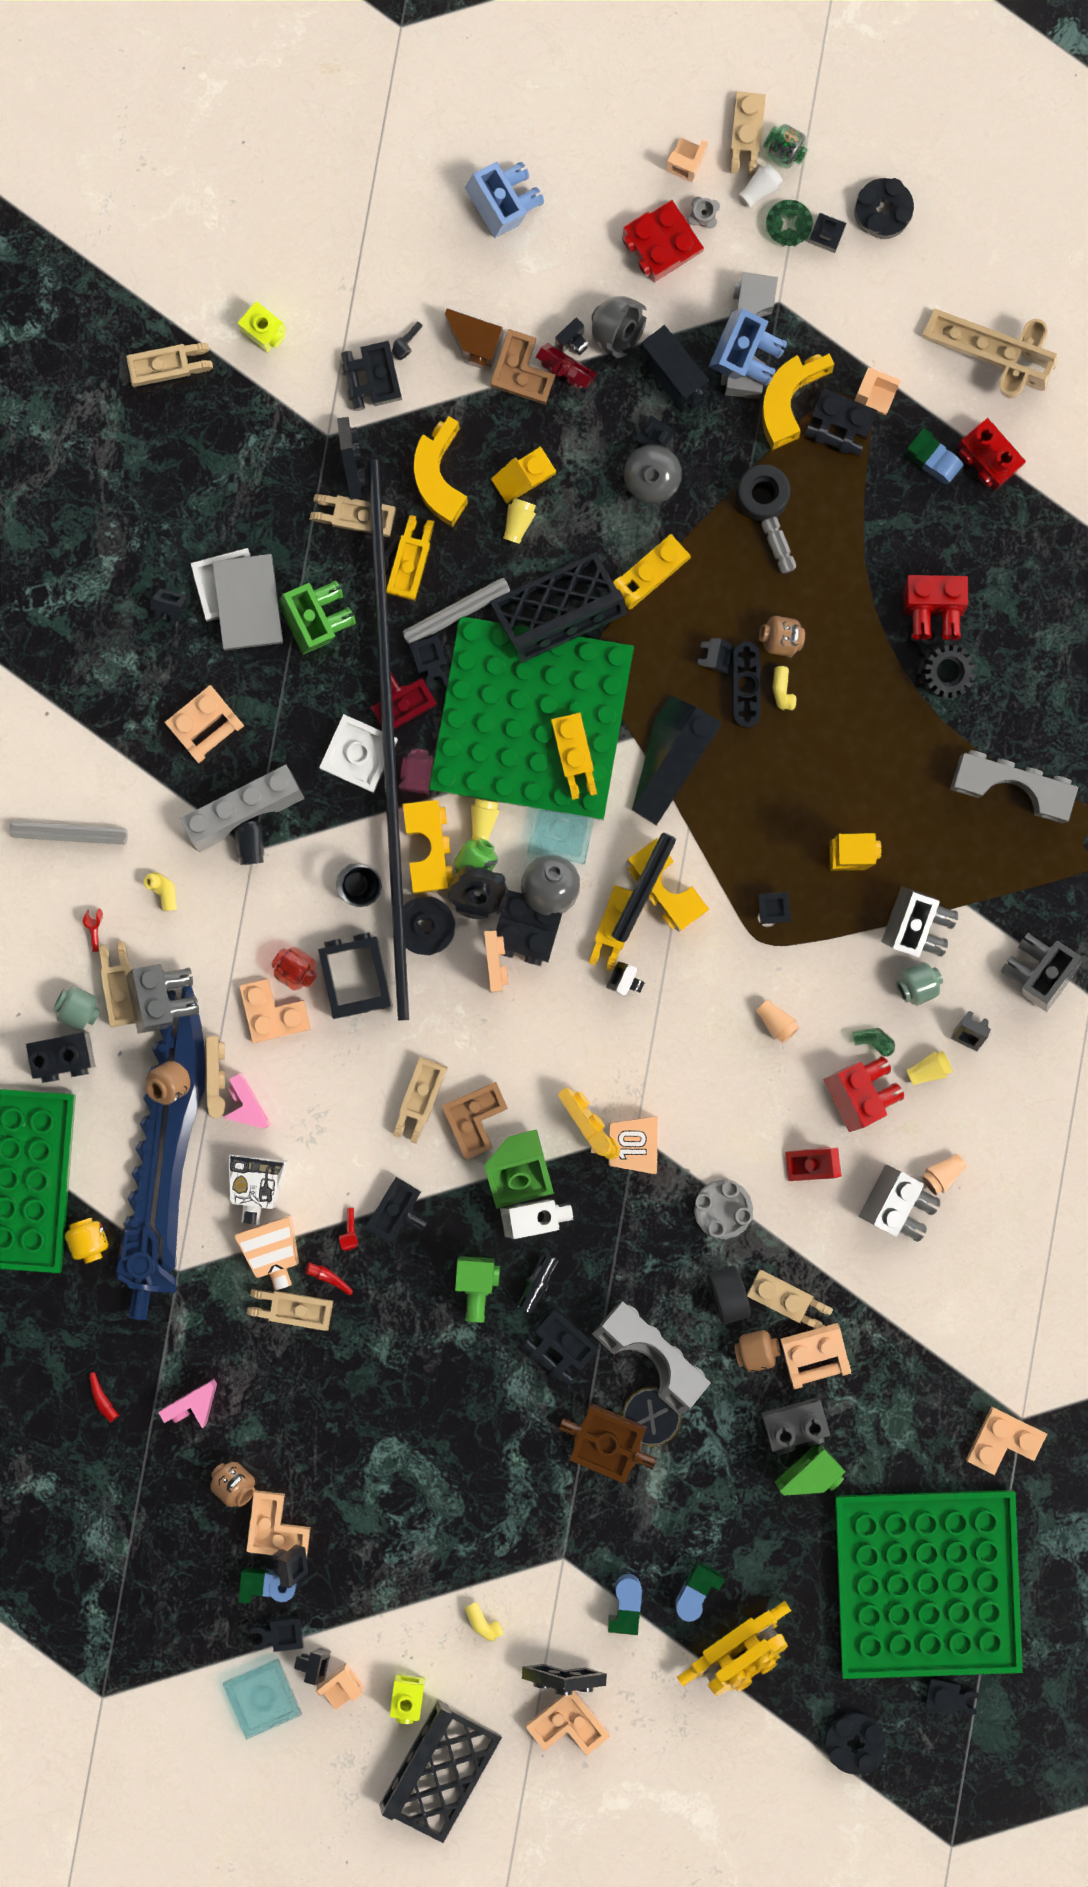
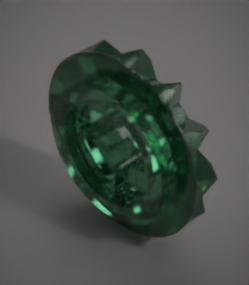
M783 200L776 203L770 209L766 218V231H768L772 241H776L782 247H796L798 244L806 241L813 226V219L809 209L796 200ZM798 216L794 223L796 231L791 228L782 231L784 225L782 218L789 221Z

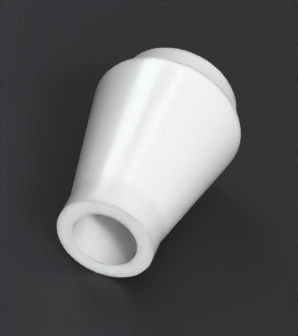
M767 163L764 167H759L739 195L751 208L758 201L780 189L779 185L783 182V179Z

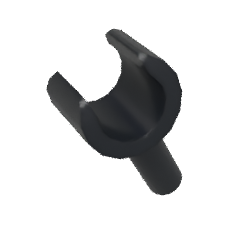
M417 321L403 338L400 337L394 341L392 352L399 361L406 358L412 352L408 343L423 327L420 322Z
M399 535L395 536L387 550L384 551L386 561L385 572L391 567L390 558L400 543L401 537Z

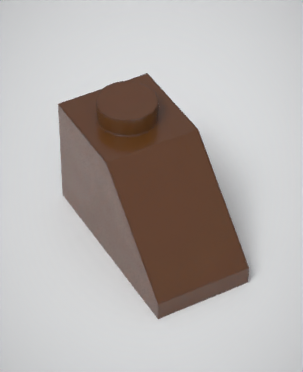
M447 308L445 312L446 323L463 357L468 359L467 362L472 366L478 368L488 366L492 368L503 336V327Z

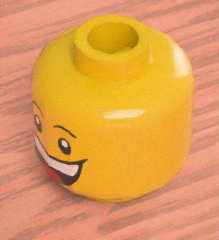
M88 1218L69 1225L70 1230L66 1232L65 1238L71 1256L76 1260L84 1259L85 1264L102 1258L101 1252L108 1248V1241L102 1224L98 1221H92V1218Z

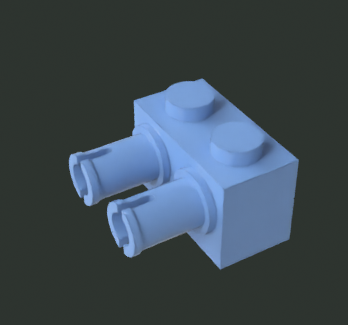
M498 162L493 163L473 173L465 186L467 193L494 238L518 227L528 211L544 204L543 195L536 196L540 192L537 187L520 196H517L512 186L529 179L528 169L526 168L521 171L525 167L523 162H518L502 171Z
M742 308L731 313L708 367L733 379L747 375L767 386L772 380V377L769 376L770 374L774 375L775 369L753 359L757 348L779 359L784 352L781 348H786L787 341L765 332L769 321Z

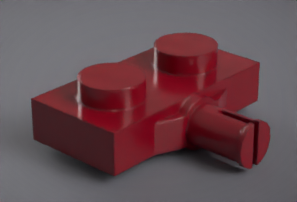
M549 343L542 346L535 357L542 361L541 365L545 369L553 372L555 375L558 373L557 376L565 375L567 377L566 381L577 388H587L593 383L598 374Z
M391 672L394 729L437 706V703L422 678L411 685L400 687ZM381 702L372 706L371 709L382 726Z

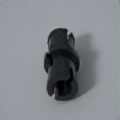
M543 1252L541 1253L531 1276L528 1275L525 1280L527 1284L515 1306L533 1314L540 1296L549 1287L547 1283L559 1260Z

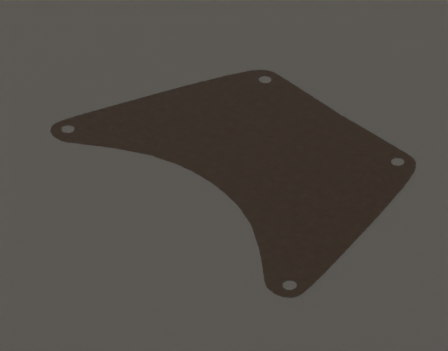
M836 393L853 401L855 400V397L852 395ZM815 407L797 423L801 430L798 439L774 450L771 449L755 465H772L780 469L788 478L790 498L784 511L777 516L780 524L779 530L783 531L791 551L789 555L793 556L796 568L784 574L780 571L777 564L779 560L775 559L767 539L769 535L768 533L765 534L762 521H755L747 517L738 506L736 500L737 484L680 543L690 554L691 558L630 610L626 608L627 615L612 621L599 638V640L634 646L622 719L645 756L654 720L670 695L698 707L722 723L673 800L748 932L757 941L772 946H791L829 940L885 927L888 924L901 886L929 895L940 901L938 906L951 910L1055 882L1088 871V851L1083 845V840L1088 835V804L1075 799L1069 821L1062 824L1036 816L1029 795L1022 788L1014 784H995L979 798L950 790L960 756L963 753L969 754L970 750H978L948 726L920 695L902 669L891 648L874 607L864 560V496L871 428L866 440L854 436L853 442L863 445L860 456L851 453L845 455L840 453V449L825 443L823 445L817 444L815 439L805 436L808 425L820 428L822 422L811 419ZM832 426L828 430V432L843 438L846 435L845 431ZM766 482L757 483L752 489L753 499L760 504H767L774 498V489ZM773 616L796 619L799 621L801 628L805 630V641L802 649L791 657L767 653L763 642L759 640L761 626L767 624ZM711 638H718L734 645V650L742 642H751L758 647L760 651L761 715L757 724L752 728H741L733 719V662L731 661L729 674H720L699 665L698 659H706L708 655V650L701 648L702 642L710 641ZM745 648L742 654H738V658H743L744 668L743 670L737 668L738 673L744 671L755 673V668L749 669V660L754 658V654H749V649ZM784 666L789 669L787 694H794L796 696L794 710L785 709L783 711L777 707L772 689L775 667ZM744 677L739 680L738 688L743 693H751L755 689V683L751 678ZM755 697L751 699L738 698L739 703L744 701V710L738 713L739 717H744V722H749L751 717H755V713L749 711V702H755ZM986 756V759H987V760L997 762V761H995V760L989 758L988 756ZM875 833L876 841L881 842V858L877 859L875 865L866 870L830 871V840L836 839L838 834ZM788 892L791 922L776 923L771 927L760 925L757 895Z

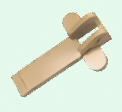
M934 308L922 334L924 339L1005 369L999 381L1001 394L1010 399L1018 397L1025 385L1044 391L1048 385L1050 374L1058 363L1057 353L1043 349L1048 336V329L1046 323L1040 319L1028 321L1019 339ZM1019 356L1045 368L1044 372L1041 373L1017 364Z

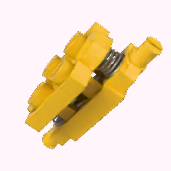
M783 1601L771 1611L768 1610L756 1619L751 1617L702 1652L704 1655L692 1663L690 1668L677 1675L676 1677L680 1684L685 1687L696 1677H706L710 1681L707 1686L715 1696H719L727 1690L733 1691L736 1689L741 1691L752 1683L751 1678L759 1672L765 1674L777 1665L775 1661L780 1658L779 1654L788 1647L783 1635L776 1633L774 1628L777 1627L776 1623L780 1618L791 1612L790 1607ZM745 1649L748 1650L738 1658L734 1659L735 1656L743 1652Z

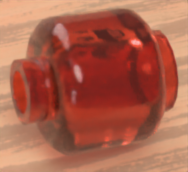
M298 947L283 948L272 962L275 979L293 991L300 990L304 986L306 988L310 987L317 977L314 958Z

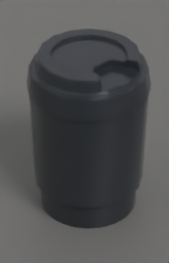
M259 821L243 822L235 827L234 833L240 865L264 863L263 855L265 853L262 824Z

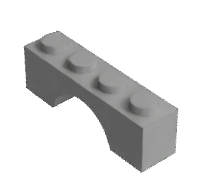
M743 272L741 282L735 281L733 299H738L737 310L743 308L759 317L772 314L778 277ZM755 356L753 357V359H755V360H757V361H759V362H761V363H763V364L766 365V363L762 362L761 360H759V359L756 358ZM724 374L721 377V385L726 386L725 395L760 400L763 383L747 375L737 379L730 378Z
M970 750L969 754L963 753L960 756L950 790L979 798L995 784H1014L1022 788L1029 795L1036 816L1062 824L1069 821L1078 791L1077 786L1071 785L1072 780L1060 776H1054V779L1044 777L1042 771L1026 767L1025 771L1014 768L1015 763L1004 759H998L997 762L986 759V754Z
M284 765L180 818L192 844L201 852L226 839L227 835L241 823L263 813L279 812L305 798L287 765Z
M621 1302L612 1309L592 1333L613 1354L624 1350H635L649 1357L655 1364L660 1377L658 1396L678 1415L691 1409L711 1384L705 1378V1374L701 1369L692 1366L677 1347L667 1343L655 1327L648 1325L639 1317V1313L634 1307L626 1305L624 1302Z

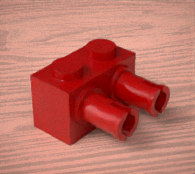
M986 418L957 445V448L960 450L958 451L960 458L967 465L972 464L979 472L977 475L980 481L986 487L991 486L994 490L998 489L1026 463V460L989 418Z
M908 575L904 585V615H913L912 638L919 640V635L921 634L922 640L931 638L930 615L942 616V639L949 640L951 633V640L960 639V616H963L968 606V576Z
M883 1056L865 1066L862 1061L847 1066L823 1079L849 1132L865 1128L886 1117L888 1114L885 1108L904 1099V1092L892 1096L893 1093L902 1089L897 1083H893L879 1092H876L873 1081L891 1073L890 1065L879 1069L880 1066L888 1063V1060Z

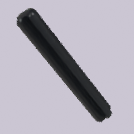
M668 833L660 835L612 932L614 939L620 942L628 940L676 842L674 836Z

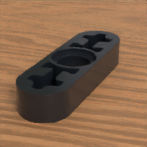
M742 642L737 645L732 656L733 719L739 727L748 729L757 724L761 715L760 651L755 644ZM745 648L749 649V654H754V658L749 660V669L755 668V673L750 671L738 673L737 668L742 670L744 668L743 658H738V654H742ZM749 677L754 681L755 689L751 693H743L739 690L738 682L741 678ZM755 697V702H749V711L755 713V717H751L749 722H744V717H739L738 714L744 710V701L739 703L738 698L751 699Z

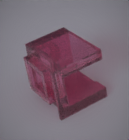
M411 749V753H408L407 758L403 757L400 776L403 781L399 785L401 791L430 793L429 788L434 758L433 756H428L429 751Z

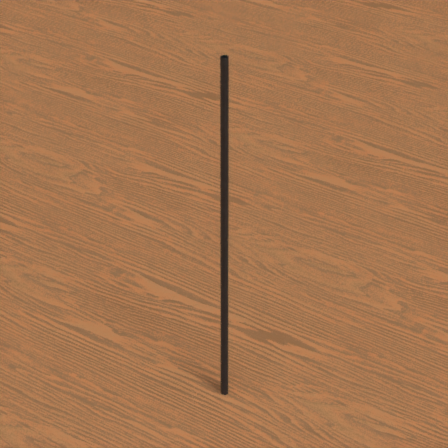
M379 459L368 460L397 1017L398 1021L410 1019Z

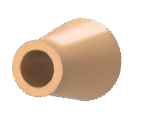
M769 999L756 1010V1013L761 1017L775 1040L778 1039L782 1044L799 1029V1026L795 1023L796 1019L772 1004Z
M954 1154L952 1157L925 1169V1174L921 1178L925 1186L934 1195L940 1192L945 1193L959 1174L967 1168V1165L958 1154Z

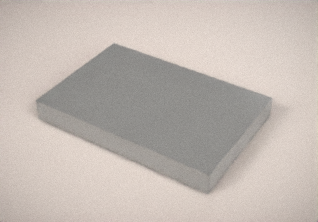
M266 554L212 561L224 651L283 643L272 555Z

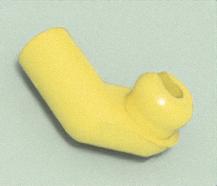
M778 666L774 668L772 686L777 707L783 711L785 709L794 710L796 696L794 694H787L789 669L784 666Z
M153 872L147 874L144 877V886L161 896L162 911L177 910L174 883L161 873Z
M473 1603L464 1608L474 1632L487 1641H496L497 1637L503 1635L504 1632L501 1624L498 1621L489 1624L485 1620L478 1603Z

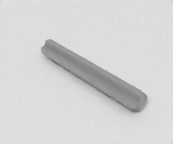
M501 578L405 629L403 636L409 645L419 642L458 621L461 617H465L490 604L491 600L510 592V588L506 580Z
M11 822L10 836L13 838L125 845L128 839V832L124 828Z

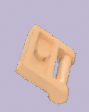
M211 685L165 722L198 763L206 758L204 755L235 729L239 731L244 727L243 723ZM222 715L228 719L227 722L196 746L193 743V739Z
M838 1323L780 1339L794 1390L802 1388V1384L841 1373L842 1376L851 1374ZM833 1357H837L838 1360L836 1363L800 1373L798 1371V1367Z

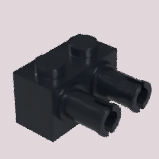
M89 1032L26 1044L32 1079L41 1078L42 1083L60 1080L59 1074L69 1072L71 1078L88 1075V1069L96 1067Z

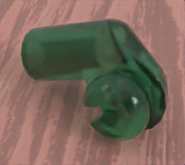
M880 1028L852 1032L855 1046L871 1044L884 1057L891 1056L895 1051L894 1040Z

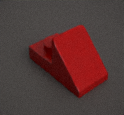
M821 1147L785 1152L788 1181L842 1177L838 1147Z

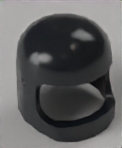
M359 863L349 864L337 876V894L349 905L356 907L369 906L381 894V878L377 871L368 865Z

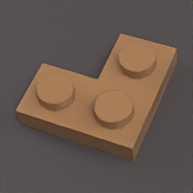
M508 329L490 387L546 405L555 374L528 366L537 341L536 337Z
M497 1082L442 1105L465 1160L493 1148L481 1121L508 1109Z

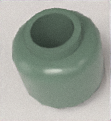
M920 962L903 970L899 975V981L896 982L900 996L906 1003L910 1002L918 1006L936 998L940 994V984L943 983V978L936 967L931 968L927 963Z
M73 986L68 990L63 989L53 1011L57 1012L56 1018L59 1022L76 1030H81L85 1028L87 1023L90 1025L94 1024L100 1009L96 1008V996Z

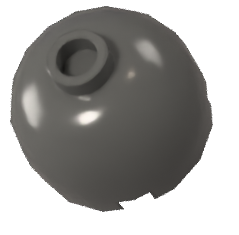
M626 296L611 297L597 306L591 317L592 335L596 344L616 358L627 355L623 351L628 345L634 348L643 334L647 317L642 315V310H646V306Z
M645 445L636 449L628 457L624 467V482L628 491L637 500L647 504L661 503L670 499L678 490L682 480V468L678 458L670 449L660 445Z
M544 855L536 858L527 866L521 880L523 899L533 911L543 915L567 912L575 904L580 892V876L576 867L568 859L558 855Z

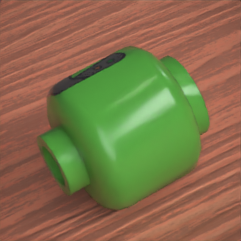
M485 839L466 841L454 859L457 874L464 866L493 871L498 863V857L494 851L493 844Z

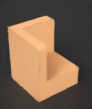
M679 139L675 150L671 152L668 158L666 171L693 182L707 151L708 142L702 140L699 146L685 139Z
M868 367L854 401L876 409L879 414L886 415L901 380Z
M346 1663L317 1686L316 1693L319 1696L324 1694L333 1708L338 1709L348 1700L352 1699L354 1701L362 1695L364 1686Z

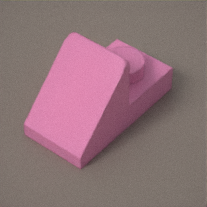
M238 1074L229 1079L232 1086L228 1087L233 1099L236 1103L241 1101L243 1106L223 1118L263 1129L271 1126L269 1119L244 1075Z
M215 1379L159 1411L158 1413L163 1422L165 1423L172 1419L176 1423L190 1415L188 1409L191 1408L200 1426L204 1428L208 1421L217 1386Z

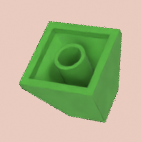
M537 1129L507 1137L484 1165L496 1209L554 1194Z
M821 1444L812 1446L775 1483L784 1496L824 1493L828 1488L832 1491L844 1480L842 1475L845 1473V1470Z

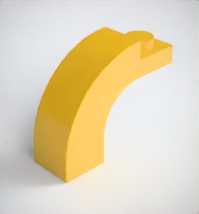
M820 354L812 356L805 361V365H802L797 355L784 363L772 377L765 393L762 408L763 429L772 450L799 438L801 430L791 410V398L802 386L832 373L834 362L830 354L823 357Z
M448 416L445 423L440 421L432 433L434 440L422 435L416 448L414 473L419 494L425 505L436 517L453 527L468 504L467 496L447 484L440 473L442 456L460 429L459 422Z

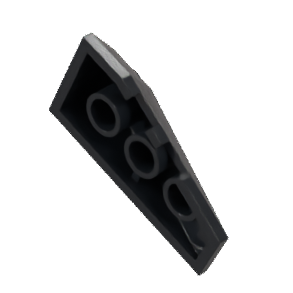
M670 695L654 720L632 811L657 826L722 723L698 707Z

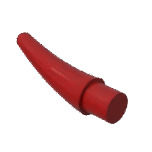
M310 1262L308 1263L305 1274L339 1288L347 1295L353 1293L351 1288L335 1273L322 1265L318 1266Z
M92 1372L89 1376L94 1401L100 1414H103L111 1423L119 1414L103 1393L96 1374Z

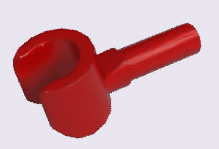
M87 909L83 917V924L89 929L91 934L92 952L99 951L98 927L103 919L101 909H98L96 913V920L89 916V909Z
M347 1208L348 1233L339 1235L340 1245L344 1251L354 1249L358 1245L354 1227V1208Z

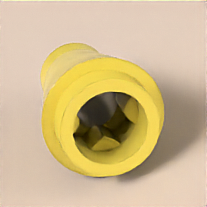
M513 498L512 504H508L504 539L520 544L523 535L536 515L534 513L536 505Z
M475 798L474 805H471V840L485 839L489 841L490 834L500 812L498 809L499 802Z
M944 1050L939 1053L934 1051L919 1063L907 1069L913 1086L948 1078L947 1075L953 1072Z

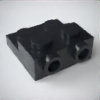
M508 890L507 904L501 912L496 928L497 937L503 936L505 954H501V956L513 958L514 953L525 956L524 962L540 967L542 962L549 963L562 914L558 912L551 913V915H543L533 911L525 903L522 893Z

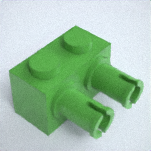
M332 581L330 584L313 590L311 584L307 583L284 593L278 600V605L302 655L329 644L335 637V632L356 624L354 615L349 617V614L352 613L349 607L328 617L325 616L321 607L343 598L342 590H336L339 587L337 581Z
M459 1256L455 1291H465V1294H468L465 1321L484 1322L486 1295L492 1293L493 1286L498 1287L500 1266H494L495 1259Z

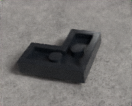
M349 416L337 418L340 448L350 499L362 498L361 486L366 485L364 469L357 468L356 461L361 460L357 428H351Z
M547 1664L523 1666L521 1679L533 1682V1686L536 1688L555 1689L554 1693L558 1695H572L575 1690L593 1692L595 1687L606 1686L607 1673L587 1667L563 1670Z

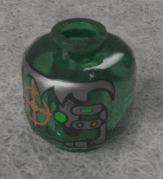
M782 124L779 127L774 126L763 145L766 148V157L785 169L791 168L794 163L800 165L809 150L804 147L806 136L788 124Z

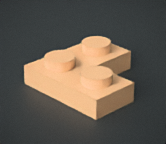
M496 930L485 931L491 993L503 992V985H509L507 967H501L499 955L505 954L503 936L497 937Z
M269 979L239 986L253 1043L311 1030L305 1001L276 1007Z
M991 1406L966 1461L995 1475L1007 1448L1035 1461L1047 1434Z
M255 1490L247 1552L273 1555L279 1549L288 1551L297 1544L305 1547L307 1557L311 1527L281 1524L285 1494Z
M573 1691L572 1695H561L526 1724V1729L544 1751L567 1732L586 1755L610 1737V1733L576 1691Z

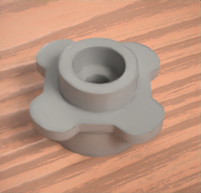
M699 196L693 198L691 202L693 210L688 217L689 223L694 226L702 224L709 229L714 228L717 224L715 219L716 212L720 209L719 202ZM705 210L707 214L703 215L701 212Z

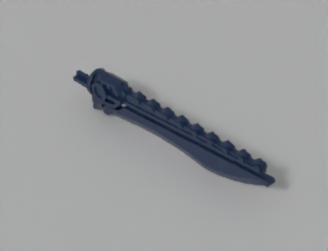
M192 986L182 987L181 999L195 996ZM167 991L170 1001L177 1000L176 991ZM200 1015L179 1017L177 1037L172 1036L173 1019V1023L167 1029L159 1030L163 1038L158 1042L156 1041L151 1048L159 1063L154 1067L152 1066L149 1072L169 1061L170 1050L175 1048L174 1061L181 1064L188 1071L190 1089L187 1094L169 1104L155 1220V1227L163 1238L162 1264L159 1262L160 1237L151 1226V1216L164 1105L152 1100L147 1093L143 1098L150 1110V1115L144 1116L139 1123L146 1135V1140L139 1141L135 1148L142 1160V1165L135 1166L131 1173L138 1185V1190L131 1191L127 1198L134 1211V1215L127 1216L123 1223L125 1228L122 1230L115 1273L119 1280L128 1284V1287L133 1289L129 1318L136 1320L147 1319L151 1291L162 1293L167 1291L175 1293L177 1291L176 1278L170 1272L177 1266L176 1250L182 1174L189 1138L204 1092L205 1047Z

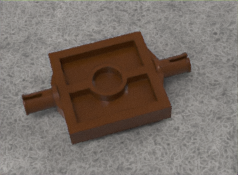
M595 1404L590 1406L585 1420L580 1425L564 1418L559 1428L560 1431L575 1436V1448L570 1461L624 1484L636 1463L653 1470L658 1459L641 1452L642 1440L647 1426Z

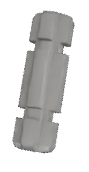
M777 517L763 520L762 527L765 534L768 533L769 535L767 539L775 559L779 560L777 564L783 574L793 571L796 568V563L793 556L789 555L791 551L783 531L779 530L780 524Z

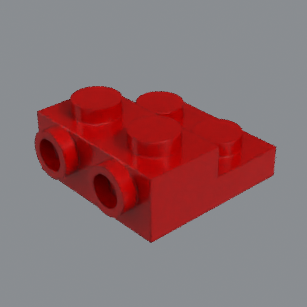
M673 200L652 213L647 212L623 228L624 236L622 241L630 253L635 252L640 260L638 261L640 270L646 277L650 275L654 283L704 251L703 245Z

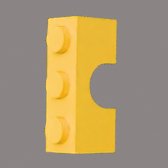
M438 800L403 804L407 836L422 835L431 842V852L425 860L409 863L413 893L421 894L449 890L448 883L453 878L452 865L446 866L445 854L451 853L449 836H443L442 825L447 824L446 807H440Z
M875 833L838 834L836 839L830 840V871L866 870L875 865L877 859L881 858V842L876 841Z
M657 838L627 860L630 866L626 869L636 882H638L658 841ZM669 855L648 899L653 906L659 904L664 910L665 914L662 915V918L671 930L677 928L680 932L710 909L693 886L679 894L670 893L663 887L661 882L662 873L674 863V860Z

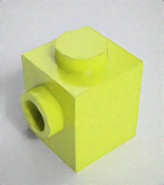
M257 301L254 302L237 323L240 331L267 353L272 347L276 349L286 336L284 334L286 331L284 323Z
M396 1674L390 1709V1717L396 1718V1722L413 1724V1721L420 1720L425 1678Z

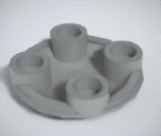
M719 1180L711 1182L701 1189L695 1200L694 1213L697 1223L705 1233L714 1238L728 1239L736 1237L746 1230L753 1218V1205L751 1197L744 1187L735 1181Z

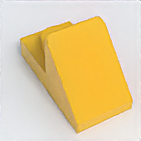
M539 447L520 460H517V458L512 459L491 480L505 503L508 504L513 501V498L520 497L554 476L556 470L543 449Z

